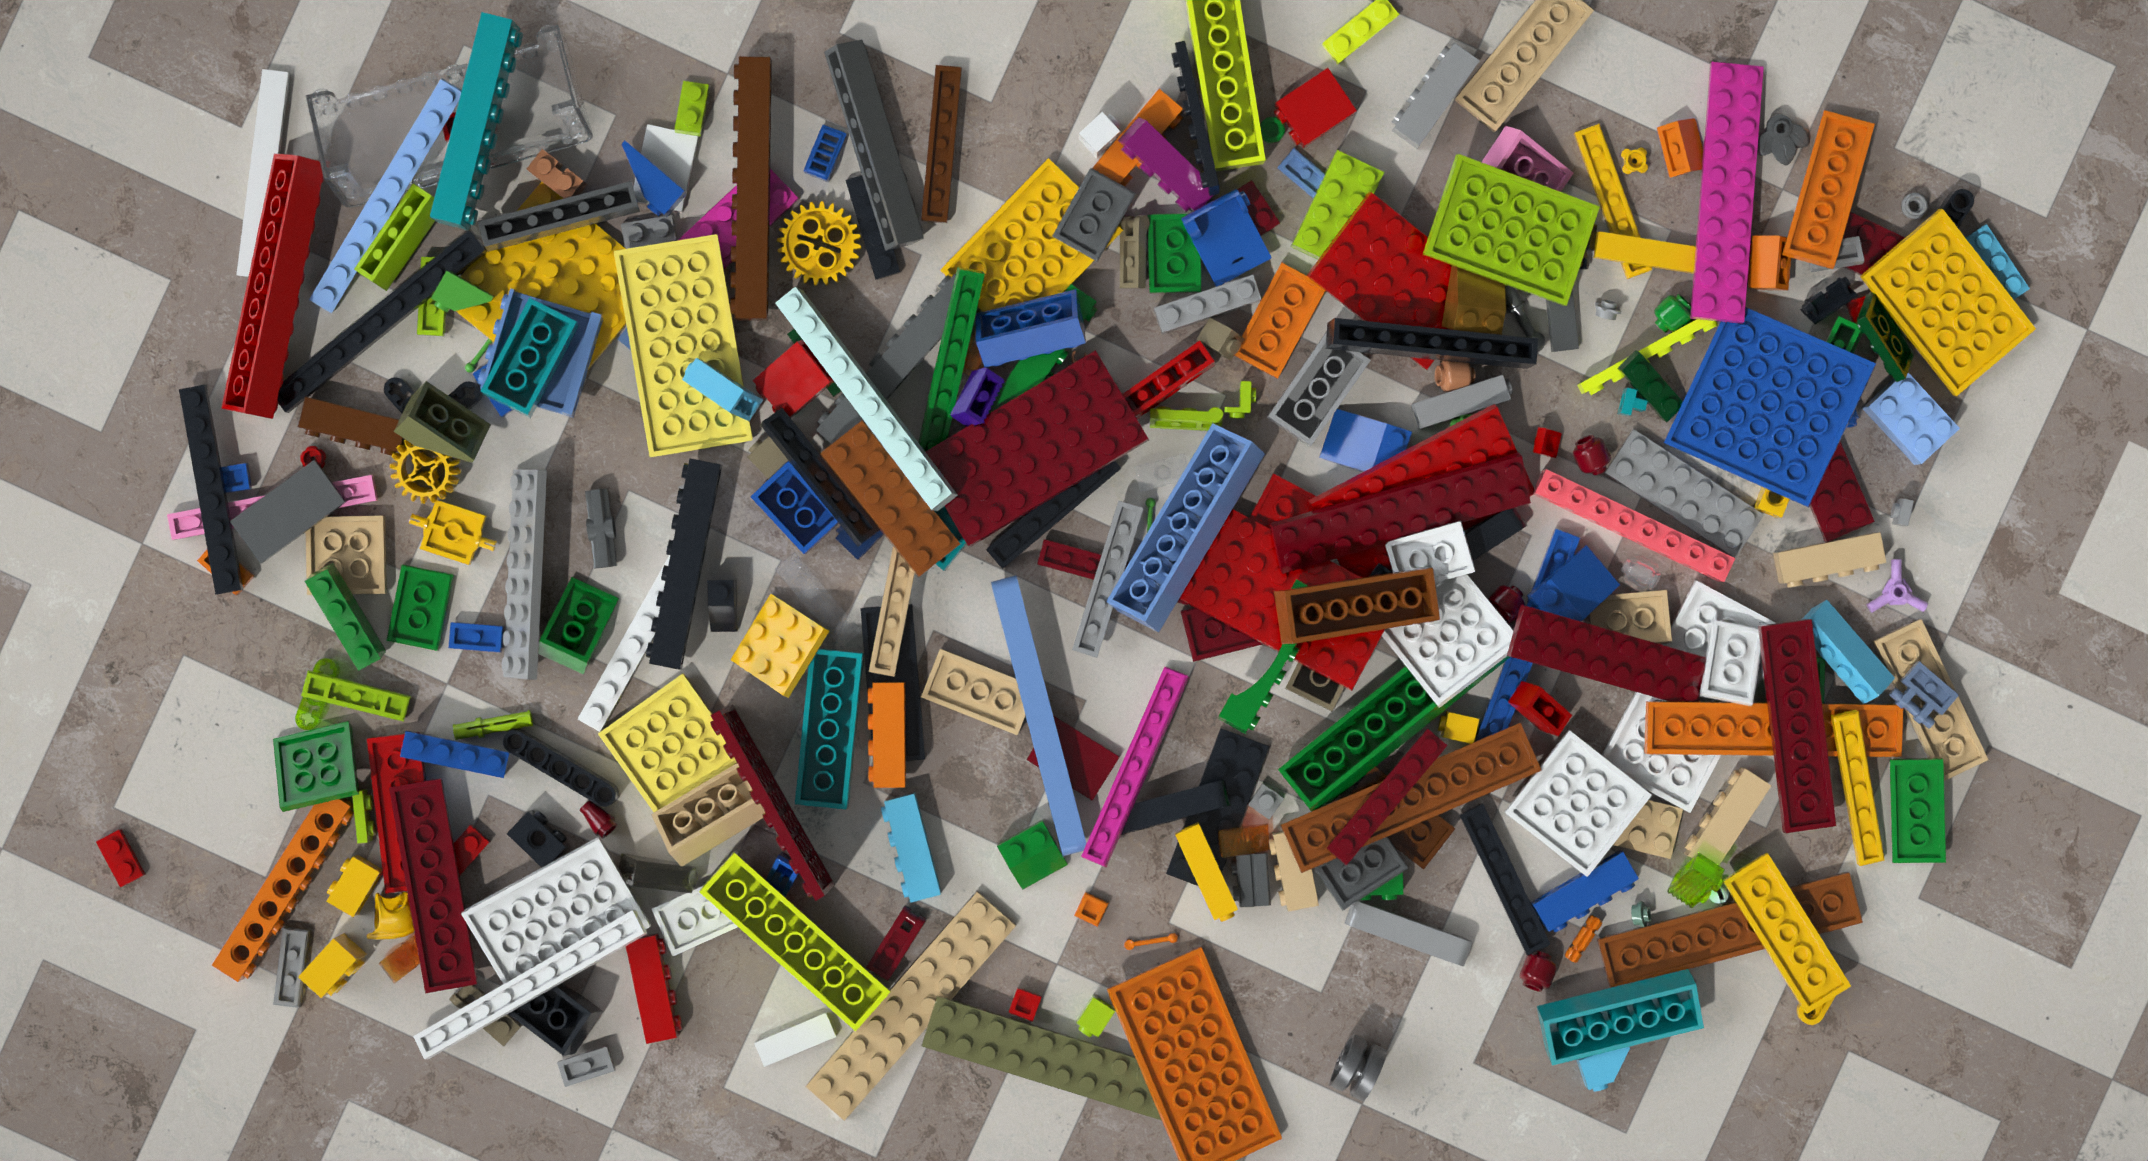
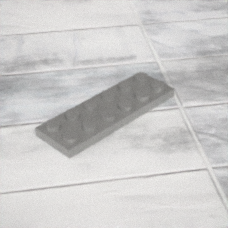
M1634 429L1630 432L1604 472L1734 558L1737 557L1764 516V514Z

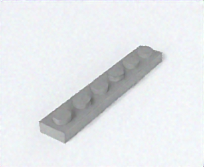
M1122 501L1117 503L1072 648L1073 651L1098 657L1113 609L1106 601L1125 570L1144 508Z

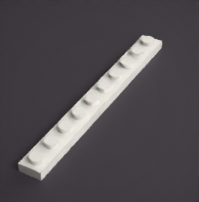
M632 910L413 1036L423 1058H432L648 934L637 911Z

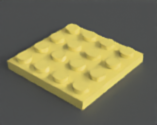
M684 673L598 733L653 812L658 811L737 763L734 757L730 759L723 747L726 744L721 734L717 736L711 727L710 722L713 719L710 715H712V712Z

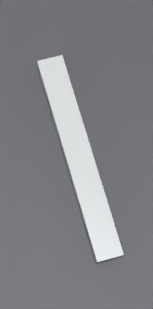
M262 69L237 276H249L274 153L280 154L290 79L289 72Z

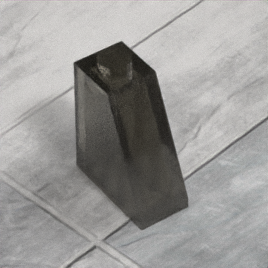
M621 853L619 871L623 876L624 882L633 887L692 893L693 887L697 884L698 874L696 867L686 864L681 867L678 862Z

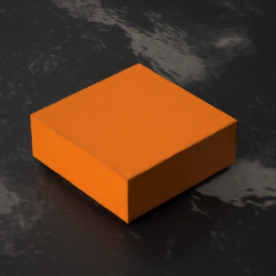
M1085 892L1074 916L1098 927L1109 902Z

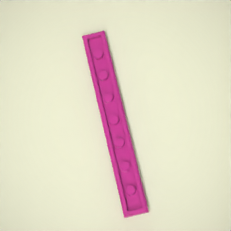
M1164 666L1081 855L1082 858L1105 868L1107 867L1190 678L1188 675Z

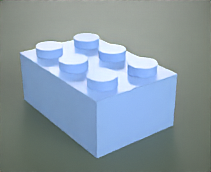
M1909 373L1906 379L1896 382L1893 378L1862 407L1868 416L1914 465L1922 464L1960 429Z

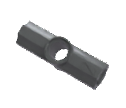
M608 489L585 491L588 511L586 527L588 539L592 545L594 569L617 566L614 541L616 539V526L614 516H611Z

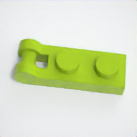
M1165 406L1150 409V428L1208 431L1212 423L1222 427L1223 411L1218 407H1213L1209 411H1197L1194 408L1171 410V408Z

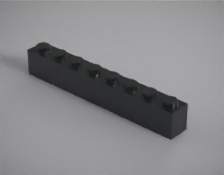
M1334 318L1327 323L1325 349L1528 369L1537 364L1538 339Z
M689 458V463H684L681 478L685 479L684 489L679 488L676 504H680L679 514H674L671 529L675 530L674 539H669L666 555H670L668 566L664 565L661 580L665 581L664 590L659 591L656 606H659L660 610L658 617L654 616L651 632H655L653 643L649 642L647 646L646 657L650 658L649 664L681 670L683 667L720 481L721 464Z

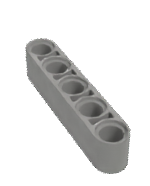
M1358 901L1350 906L1345 920L1346 925L1463 967L1473 943L1468 939L1362 901Z

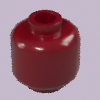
M1588 435L1575 443L1576 447L1573 450V456L1580 470L1583 473H1592L1593 475L1606 471V465L1611 461V455L1604 440L1594 437V435Z
M1506 585L1499 586L1488 598V601L1506 623H1512L1518 616L1520 606L1525 605L1522 591L1513 585L1511 587Z
M1537 951V954L1526 956L1519 974L1520 979L1523 981L1522 985L1537 992L1550 988L1557 971V965L1551 961L1552 956L1541 951Z

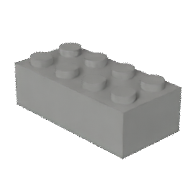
M1326 333L1267 416L1269 420L1308 447L1312 446L1371 361L1360 352L1325 349Z

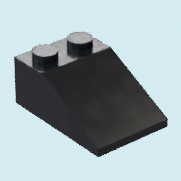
M561 983L508 1014L562 1056L577 1052L603 1011L584 996Z

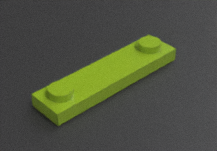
M310 670L307 671L301 694L303 697L403 722L411 697L410 695Z

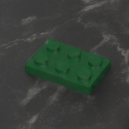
M1874 293L1867 294L1857 318L1858 328L1870 340L1874 353L1879 354L1883 360L1886 372L1892 375L1896 382L1906 379L1915 352Z

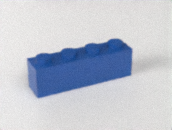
M405 731L400 757L504 778L509 752Z
M1618 850L1601 860L1588 877L1579 873L1531 901V904L1545 929L1549 932L1551 930L1558 932L1568 925L1567 921L1573 917L1580 919L1589 914V908L1597 903L1599 906H1602L1613 899L1611 895L1618 891L1624 893L1635 886L1634 882L1639 878L1624 852Z

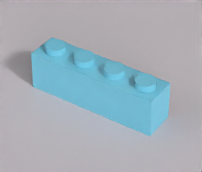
M1828 600L1813 607L1801 619H1812L1815 649L1863 704L1880 696L1895 679Z
M916 793L885 800V806L881 807L884 822L889 821L892 830L888 832V838L891 847L896 846L898 857H894L898 873L903 872L905 882H901L904 898L909 897L911 903L941 895L942 891Z

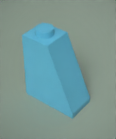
M698 358L691 362L685 370L683 381L728 412L747 421L751 420L763 401L756 394Z

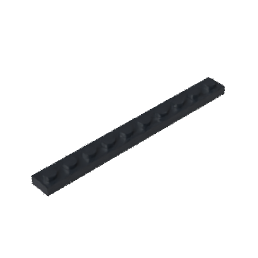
M468 230L285 379L279 388L277 398L278 404L284 412L290 413L305 400V397L312 395L430 299L447 270L459 275L484 255L487 250L474 232Z

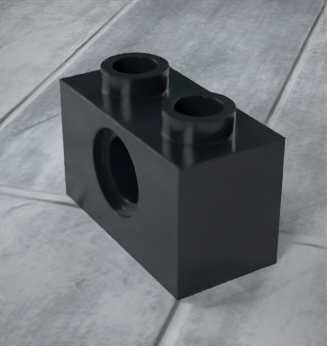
M530 810L507 832V835L542 868L555 861L569 845L565 842L567 837L559 829L553 830L546 824L549 820L538 810L536 812ZM536 831H542L545 834L546 841L543 845H539L534 841V833Z

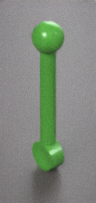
M490 339L486 341L471 363L465 365V370L468 373H472L475 370L476 363L485 353L489 344L492 343Z
M1148 498L1145 502L1148 507L1147 532L1153 524V507L1156 504L1153 498Z

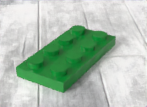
M1943 758L1890 759L1892 863H1946Z

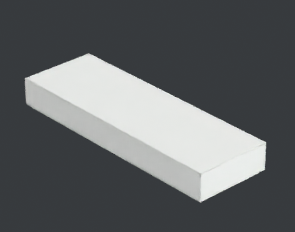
M827 1012L758 1040L754 1044L764 1067L835 1038L837 1035Z

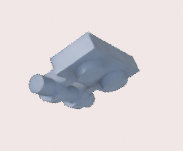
M1917 661L1900 680L1908 687L1907 690L1902 693L1895 687L1889 693L1898 707L1901 709L1904 707L1913 715V719L1918 724L1922 723L1928 729L1935 723V720L1929 714L1935 710L1939 715H1943L1959 696L1920 661ZM1915 694L1925 702L1922 708L1911 701Z

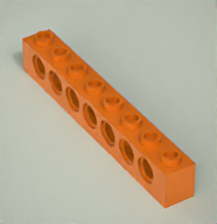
M342 798L316 804L312 807L212 964L213 967L237 982L251 977L257 967L254 963L258 956L263 957L271 945L268 943L269 939L273 934L277 935L284 926L283 917L287 912L291 913L298 904L297 895L301 890L305 891L312 882L313 878L310 875L315 868L319 869L327 858L324 853L329 846L333 847L339 840L341 834L338 831L343 824L347 826L353 818L354 812L352 809L354 807L351 801ZM325 813L333 817L334 822L331 827H326L323 824L322 818ZM311 835L319 839V847L317 849L311 848L308 843ZM297 857L305 861V869L303 871H299L295 867L294 863ZM283 879L291 883V891L289 893L281 889V881ZM269 901L277 905V913L275 915L267 911V903ZM255 923L263 927L261 937L256 936L253 932V925ZM241 945L249 949L248 958L240 956L239 947Z

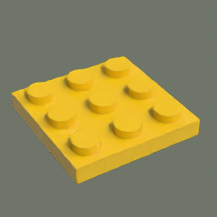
M770 594L730 660L783 696L789 698L829 633V630L777 596Z

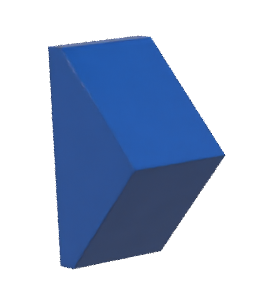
M781 852L776 858L766 881L786 898L799 873L795 874L789 864L791 857Z

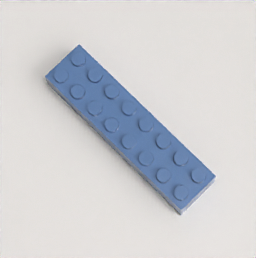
M1212 423L1106 602L1118 612L1159 633L1265 453L1252 441Z

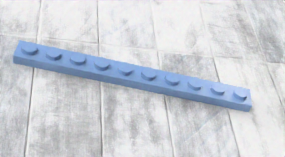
M443 78L440 79L311 295L310 301L330 313L334 311L357 272L354 268L391 216L457 106L461 89Z

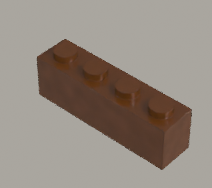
M305 397L298 427L305 429L304 434L320 438V434L323 433L331 435L330 441L345 444L346 439L356 441L355 447L370 450L372 445L380 447V453L391 456L393 453L398 452V445H405V439L394 432L399 421L398 419Z

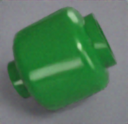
M1680 294L1677 296L1668 295L1654 310V314L1658 318L1655 324L1665 333L1668 330L1674 332L1692 320L1690 319L1691 304Z

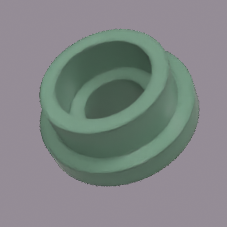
M1643 901L1632 905L1631 915L1633 924L1646 927L1647 922L1651 921L1650 907L1645 906Z

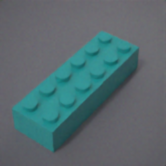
M819 648L808 666L795 805L843 810L849 808L864 653Z
M1689 969L1537 1006L1545 1051L1552 1066L1704 1028L1697 985Z

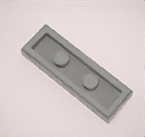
M283 927L273 1005L301 1007L304 982L298 976L306 969L310 930Z

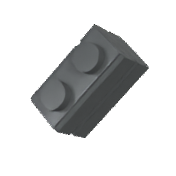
M1268 853L1235 854L1236 860H1231L1232 876L1237 875V886H1233L1234 902L1239 901V907L1270 906Z

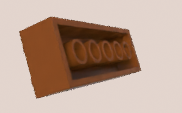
M860 421L821 452V457L867 512L917 577H920L960 545L959 541L935 511L931 510L863 421Z
M1433 568L1413 569L1274 591L1282 644H1295L1440 620Z

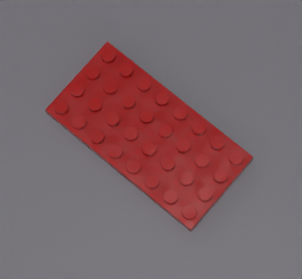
M1493 404L1308 501L1314 511L1518 452L1498 407ZM1525 470L1529 495L1532 496L1534 495V487ZM1497 513L1462 522L1464 531ZM1386 545L1336 558L1341 567L1362 578L1369 577L1378 563L1389 570L1392 569Z
M1232 509L1179 599L1279 652L1282 643L1274 591L1291 589L1296 579L1308 586L1362 577L1330 560L1282 574L1278 564L1271 529ZM1385 629L1297 643L1296 647L1299 648V651L1294 661L1352 691Z

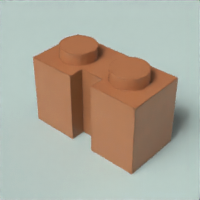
M543 149L527 167L530 173L564 199L580 195L587 186L586 182L568 168L562 173L560 168L563 165Z

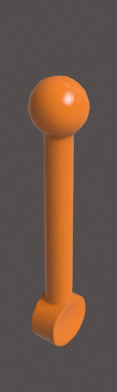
M1171 933L1166 937L1140 941L1128 939L1125 941L1124 946L1127 950H1132L1135 946L1168 941L1176 943L1178 936L1175 933Z

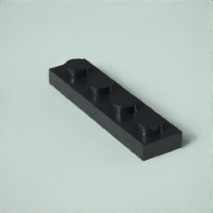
M863 176L845 180L875 280L901 273L894 249L885 251Z

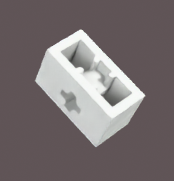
M1101 112L1079 133V140L1097 159L1120 136V124L1111 114L1106 116Z

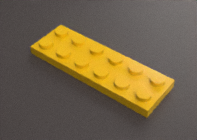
M1768 853L1761 855L1722 880L1806 1014L1851 987Z

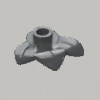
M1776 114L1768 120L1766 131L1759 136L1757 149L1760 156L1773 153L1778 162L1787 166L1794 159L1796 148L1807 147L1809 139L1802 126L1792 124L1791 120L1783 114ZM1783 123V130L1781 132H1777V125Z

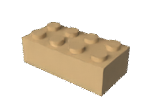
M738 763L651 814L669 854L681 867L763 818L762 814L765 811L761 804L756 805L749 793L752 788L748 781L743 782L736 770L739 767Z

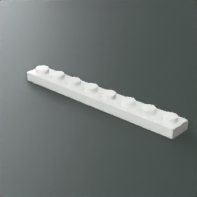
M669 555V557L667 558V560H666V562H665L664 565H667V566H668V564H669V559H670V555ZM663 567L578 717V720L599 732L604 728L645 655L648 643L654 639L655 632H651L653 617H658L660 607L656 606L658 592L664 590L665 581L661 580Z

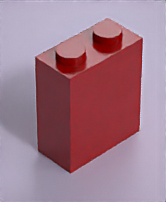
M1326 68L1275 103L1276 110L1274 113L1282 124L1286 122L1291 131L1288 134L1296 146L1300 144L1304 149L1353 116L1357 110L1329 68Z
M803 339L792 345L752 380L756 385L755 389L759 395L767 398L772 404L773 412L775 413L783 408L790 418H793L834 383V380Z

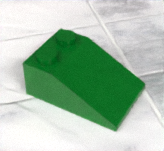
M571 577L539 640L538 654L584 674L619 598Z

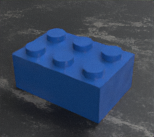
M789 461L750 496L803 554H807L839 524Z

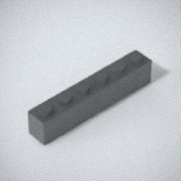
M629 181L478 221L484 246L489 252L637 213L640 210L632 182Z

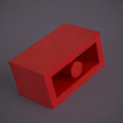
M1521 681L1508 701L1509 704L1540 731L1555 736L1560 735L1572 717V714L1543 688Z

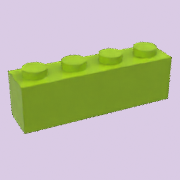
M413 183L354 270L387 291L435 222V220L430 218L434 197Z

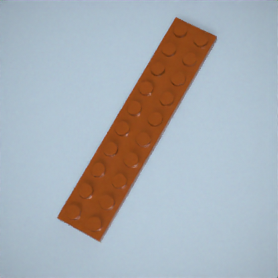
M1521 723L1437 758L1363 847L1542 771ZM1382 782L1280 825L1301 873L1336 859L1326 848Z
M1849 872L1790 887L1818 934L1863 923ZM1736 902L1649 924L1646 927H1638L1597 938L1610 988L1685 969H1692L1765 949Z

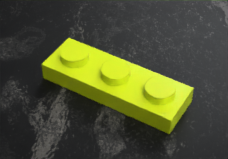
M1375 0L1325 40L1322 46L1334 61L1339 64L1397 18L1399 13L1388 0Z

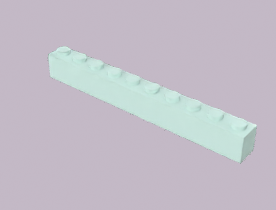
M794 287L775 302L931 510L939 511L958 496L804 291Z

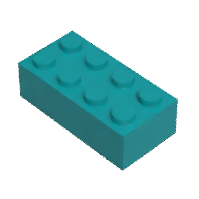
M529 297L481 389L483 395L531 418L579 327L577 321Z

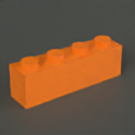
M1158 89L1093 166V169L1126 187L1133 178L1130 175L1136 167L1139 168L1141 163L1136 158L1131 160L1122 152L1121 149L1124 146L1118 141L1119 138L1140 117L1150 123L1166 139L1167 137L1163 134L1168 128L1171 127L1174 130L1183 119L1180 115L1183 108L1162 90Z
M873 682V688H868V704L873 703V714H868V730H873V740H868V755L873 756V766H869L868 769L869 782H873V788H905V682Z

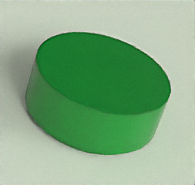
M1267 117L1260 124L1262 140L1264 142L1273 144L1283 138L1285 126L1277 117Z

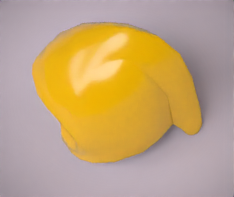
M402 892L391 898H384L380 893H376L374 931L367 934V939H396L414 933L408 893Z

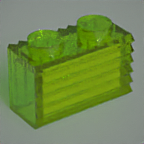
M1698 852L1675 873L1667 892L1672 894L1673 897L1676 896L1677 900L1680 899L1681 903L1685 902V905H1689L1690 908H1693L1699 902L1704 904L1711 895V891L1717 892L1722 886L1724 879L1721 877L1725 869Z

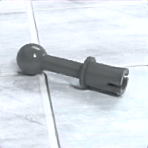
M1505 285L1507 312L1515 314L1527 338L1538 339L1537 352L1541 351L1545 346V337L1540 332L1534 330L1523 309L1526 302L1522 301L1515 288Z

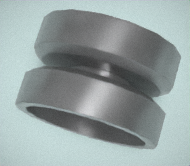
M1353 1034L1337 1059L1329 1085L1344 1091L1351 1083L1350 1095L1364 1101L1380 1075L1387 1056V1050L1373 1044L1366 1051V1040Z

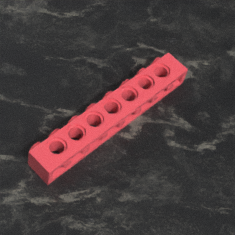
M1547 469L1542 470L1534 487L1533 494L1718 582H1725L1735 561V558Z

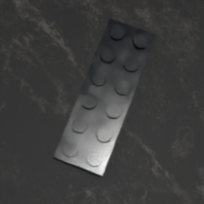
M908 604L894 677L869 672L881 607L860 608L867 694L868 688H873V682H905L906 761L925 760L913 604ZM873 703L868 704L869 714H873ZM871 730V740H873V730Z
M1222 728L1218 732L1199 786L1225 780L1231 806L1188 817L1182 828L1184 829L1197 822L1199 823L1221 873L1269 749L1268 745ZM1177 842L1166 874L1198 886L1180 844Z

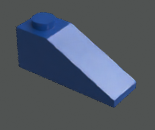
M624 140L622 147L642 194L649 202L646 207L658 217L661 213L668 217L687 193Z

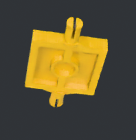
M436 500L432 512L427 518L412 513L410 518L420 522L409 520V524L423 528L424 537L420 546L421 550L467 565H471L475 551L479 547L494 551L495 547L486 543L497 544L496 540L482 537V529L487 516L440 500Z

